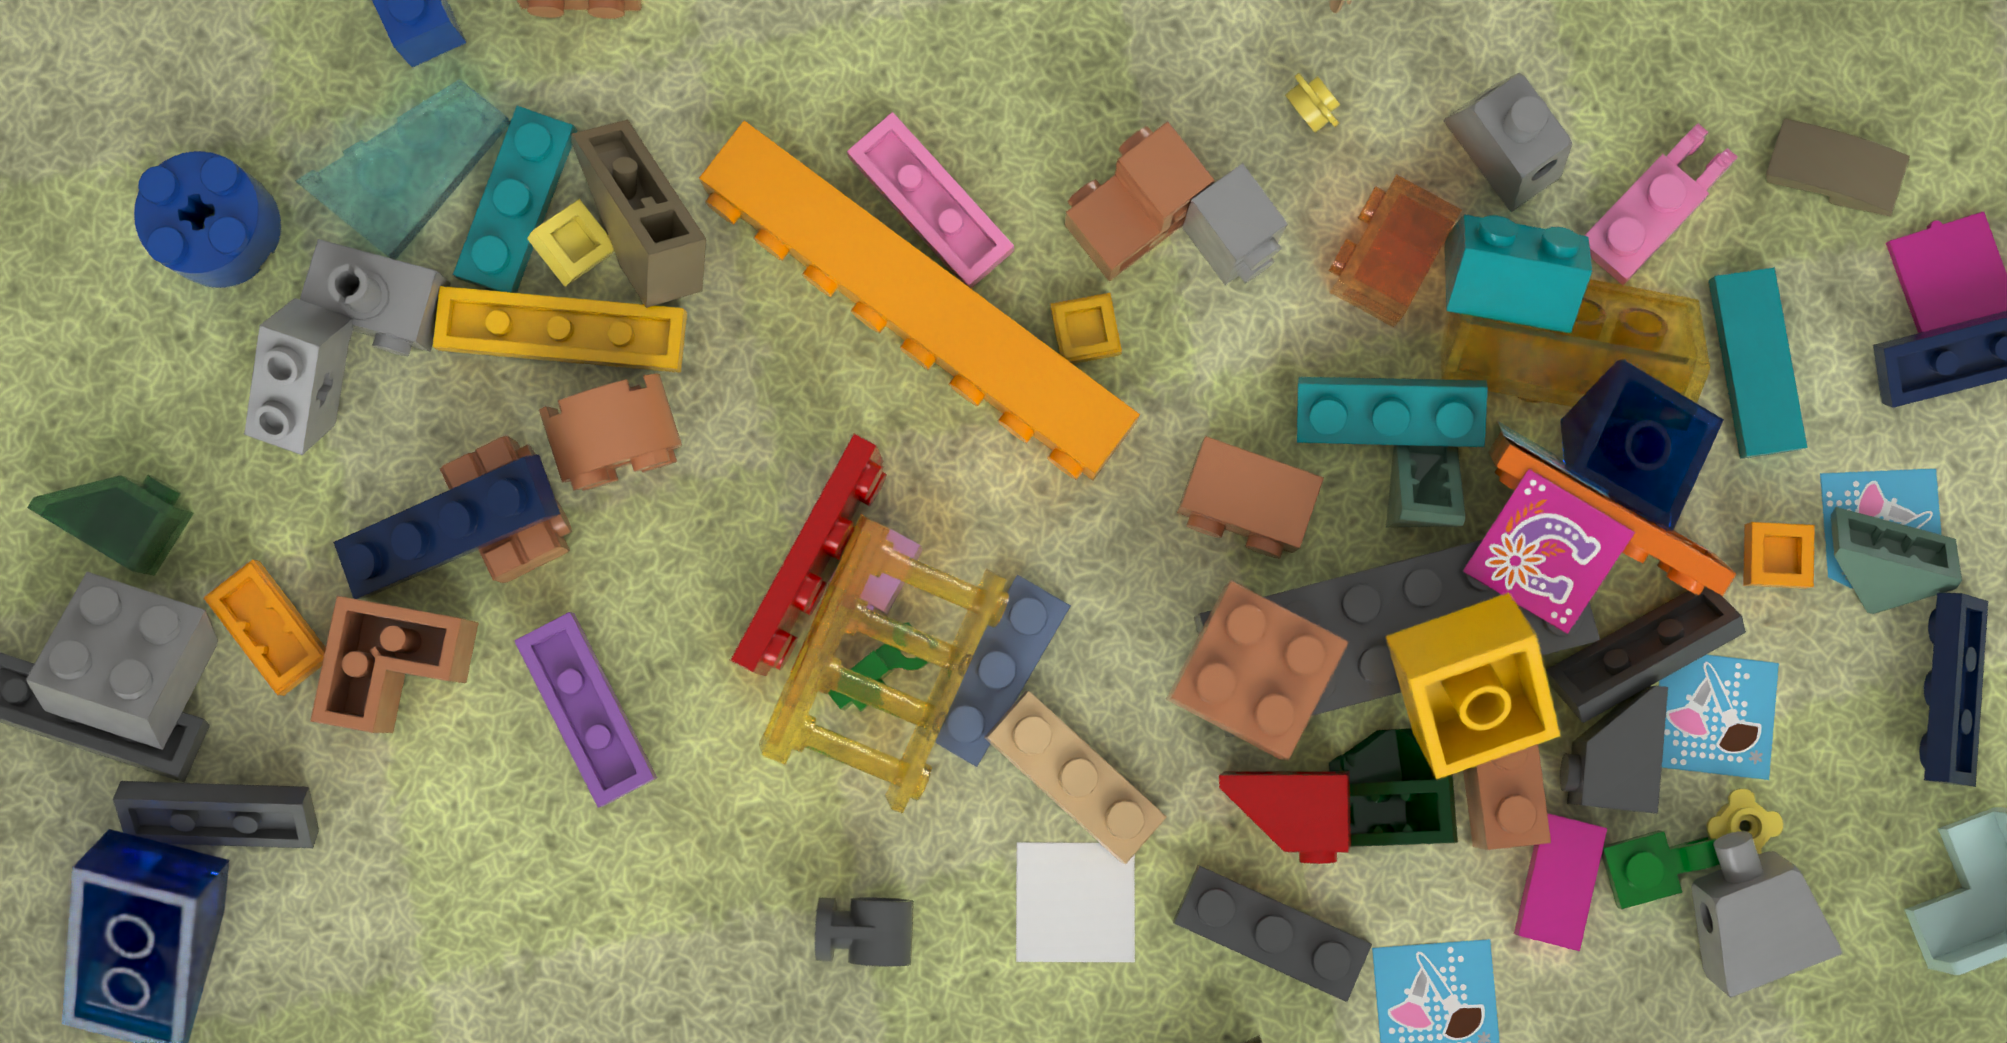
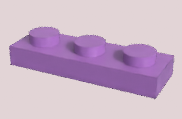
M568 612L514 640L598 808L657 779L575 613Z

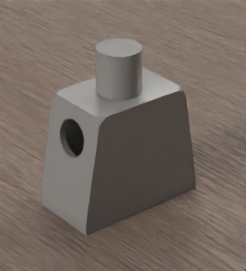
M1517 73L1492 85L1443 120L1510 212H1513L1561 178L1572 147L1569 135L1526 77L1521 73Z
M1732 832L1714 841L1713 845L1721 869L1697 878L1691 887L1702 966L1706 977L1731 998L1843 954L1802 873L1794 864L1775 851L1764 852L1758 855L1752 834L1749 832Z

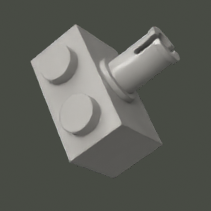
M318 239L300 300L353 318L350 339L353 331L375 337L372 344L373 347L409 357L411 347L431 352L439 287H450L451 282L436 270Z

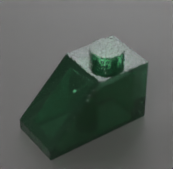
M149 474L143 482L119 475L36 496L27 507L129 570L152 576L156 575L194 514L176 502L182 494L180 491Z

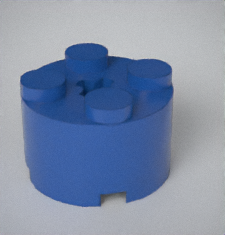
M204 151L182 153L165 160L158 166L148 168L139 180V192L134 209V220L138 237L154 260L186 279L212 288L239 285L252 279L261 270L260 267L270 253H274L279 243L281 218L273 196L258 180L224 156Z

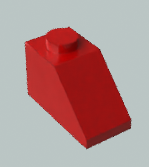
M1224 771L1219 775V788L1284 852H1299L1300 863H1336L1337 852H1349L1351 847L1350 771Z

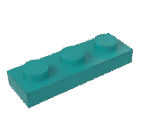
M516 106L453 272L457 279L491 291L517 293L534 248L527 237L544 222L572 147L571 135L577 132L574 125Z
M1299 377L1297 443L1485 447L1487 380Z

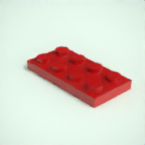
M853 434L730 661L763 676H767L771 667L778 670L784 667L798 640V637L790 634L801 611L808 615L814 612L828 585L820 576L831 557L839 561L841 560L857 531V528L853 526L851 521L861 502L870 507L884 484L887 474L882 472L884 468L882 466L883 459L877 445Z

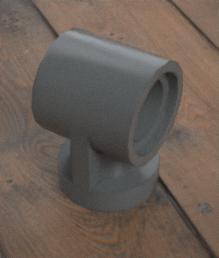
M820 897L817 904L815 924L816 961H833L835 949H849L848 962L851 964L865 966L911 965L914 901L899 898L858 897L851 898L850 911H837L836 898Z

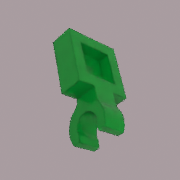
M909 622L897 626L882 646L877 650H873L825 689L840 710L845 711L854 704L860 712L889 690L883 679L891 674L893 670L900 668L915 671L924 668L930 663L934 656L930 648L922 651L915 658H907L901 653L900 643L902 639L914 630Z
M1658 830L1604 845L1601 856L1617 908L1625 909L1683 893L1677 874L1720 865L1713 845L1716 839L1709 840L1708 837H1702L1669 847L1665 832Z

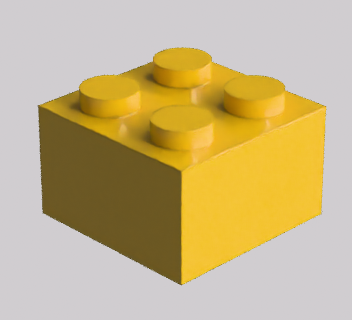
M1510 593L1386 636L1413 734L1436 779L1560 736L1537 636Z

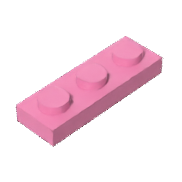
M893 112L847 151L848 158L957 279L972 289L1014 252V245Z

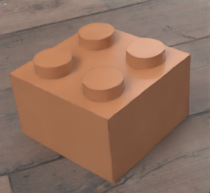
M1230 581L1221 591L1166 700L1278 759H1289L1349 642Z

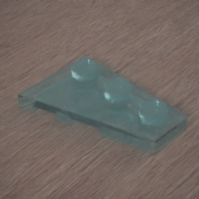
M459 79L397 117V123L367 142L360 140L342 151L344 156L319 172L313 169L295 181L385 255L396 260L509 127L511 121Z

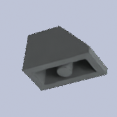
M1649 686L1627 698L1572 742V753H1565L1563 755L1560 766V787L1562 791H1568L1567 804L1658 814L1668 687Z

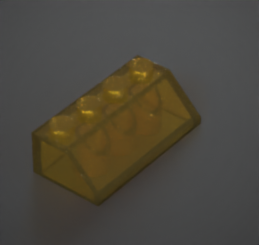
M1590 279L1571 333L1448 311L1441 346V379L1487 380L1488 391L1516 396L1530 403L1548 402L1574 407L1588 414L1605 413L1637 419L1651 426L1669 425L1687 429L1711 370L1698 299Z

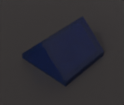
M1617 360L1560 420L1564 468L1571 474L1607 493L1609 498L1632 510L1648 521L1650 520L1662 529L1673 531L1724 419L1627 361Z

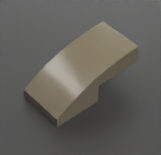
M1784 118L1766 172V179L1771 184L1828 195L1829 203L1837 206L1892 217L1909 163V156L1847 133Z

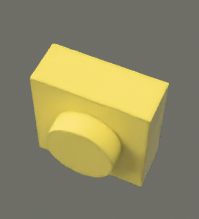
M580 199L535 228L527 237L531 245L565 287L614 252L609 236Z

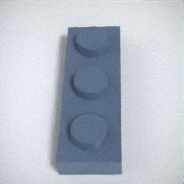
M1017 575L923 736L977 767L990 746V743L984 737L1017 700L1071 606Z

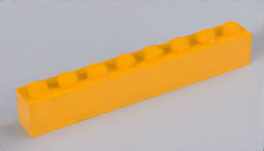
M745 120L699 177L705 191L710 195L705 203L714 212L733 225L739 218H742L758 230L753 239L761 247L781 261H783L787 254H790L807 268L802 273V276L829 297L836 290L841 292L855 303L851 310L852 314L875 332L881 333L885 326L905 340L899 348L920 366L929 370L935 362L953 376L949 386L964 399L975 406H979L983 399L1003 413L998 422L1007 431L1025 443H1028L1031 437L1034 436L1052 450L1047 459L1069 477L1077 480L1081 473H1083L1091 480H1094L1137 423L1140 416L1138 412Z

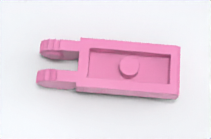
M1699 123L1678 142L1667 156L1662 154L1584 235L1589 237L1591 258L1622 285L1642 267L1709 195L1707 191L1738 157L1728 148L1708 163L1706 170L1696 181L1681 170L1678 166L1689 155H1693L1699 149L1708 134V131Z

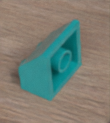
M1464 214L1448 232L1444 245L1446 311L1571 333L1592 274L1589 237L1578 235L1574 231L1563 227L1543 229L1515 224L1513 221L1502 216L1490 215L1482 218Z

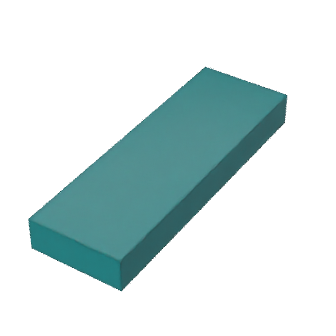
M1775 267L1712 277L1708 280L1740 459L1799 451L1808 448Z

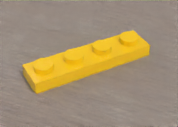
M440 286L433 347L438 351L681 373L687 312L684 308L654 305L646 308L644 304Z

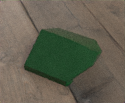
M1412 728L1377 730L1345 754L1339 755L1329 762V771H1350L1351 847L1458 843L1453 774L1436 779L1413 734Z

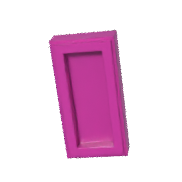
M1547 813L1551 843L1538 844L1533 847L1514 934L1580 951L1608 828Z

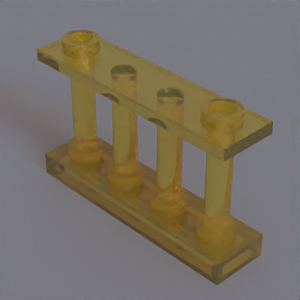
M860 514L760 739L759 747L762 756L786 765L792 749L801 753L804 748H807L887 781L890 785L885 797L891 809L903 814L909 799L919 800L927 786L932 766L926 764L927 758L987 625L994 628L998 624L1006 608L1009 593L1003 591L1007 580L987 568L979 585L975 586L893 550L894 543L886 540L890 528L880 521ZM884 573L967 609L953 644L867 608L868 601L861 599L860 596L869 576L873 575L879 578ZM858 631L942 667L927 702L842 667V659L834 655L843 634L846 633L853 636ZM830 690H834L916 725L901 760L815 724L816 717L808 713L818 691L828 694Z

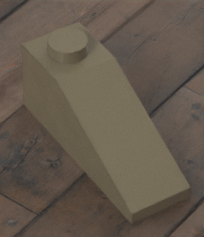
M629 120L572 133V146L620 267L645 307H651L702 292L706 238Z

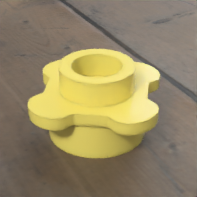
M1300 73L1295 75L1294 77L1299 84L1285 94V96L1310 128L1316 133L1328 122L1334 127L1340 124L1331 113L1340 103L1321 79L1317 76L1308 84Z
M1736 789L1729 794L1728 803L1720 808L1716 816L1708 820L1706 826L1710 839H1718L1723 835L1741 831L1740 823L1744 820L1748 821L1750 824L1748 832L1752 834L1759 855L1762 853V847L1770 837H1776L1781 834L1783 820L1777 812L1766 811L1757 804L1755 796L1750 790Z

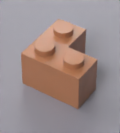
M1168 121L1154 132L1146 126L1129 137L1119 148L1122 156L1117 160L1115 175L1102 185L1096 179L1088 182L1075 192L1067 202L1071 208L1066 211V228L1109 282L1181 228L1191 199L1214 184L1215 180Z
M337 596L311 721L371 733H393L405 674L467 683L479 623L462 618Z

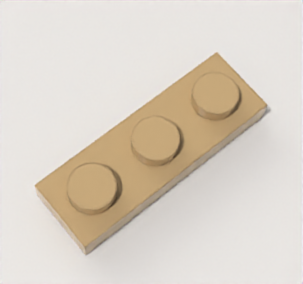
M1025 691L984 737L1121 863L1127 864L1166 819V816L1030 691Z

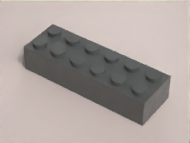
M1482 540L1264 596L1265 599L1349 642L1311 716L1401 693L1386 636L1502 595L1463 572ZM1590 602L1568 634L1518 605L1537 636L1541 656L1600 641ZM1211 611L1199 613L1194 617L1198 636ZM1224 730L1225 737L1235 736Z

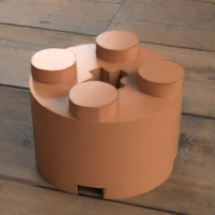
M660 374L643 376L647 388L641 389L640 385L629 387L626 379L558 401L561 410L560 414L558 409L548 406L539 410L562 483L571 482L573 491L579 489L586 491L618 481L615 470L617 468L632 464L634 472L641 470L643 473L677 462L674 450L680 448L682 443Z

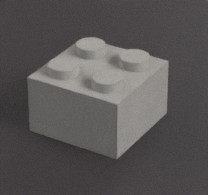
M86 572L26 681L44 711L163 750L217 646L218 639L206 610Z

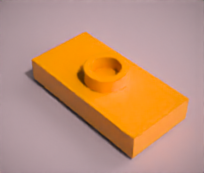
M252 559L203 597L277 695L285 696L322 667L326 647L260 561Z

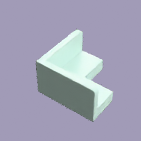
M1994 807L1938 828L1962 888L1904 909L1928 969L1960 975L2007 957V808Z

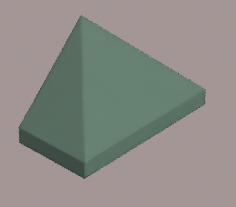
M1394 445L1386 528L1463 526L1466 515L1458 447Z
M1835 507L1833 510L1831 526L1834 557L1867 613L1875 614L1935 596L1937 593L1955 590L1961 583L1962 575L1955 538Z

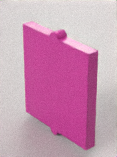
M1984 211L1942 224L1939 220H1934L1927 225L1926 230L1886 243L1918 333L2007 311V273Z

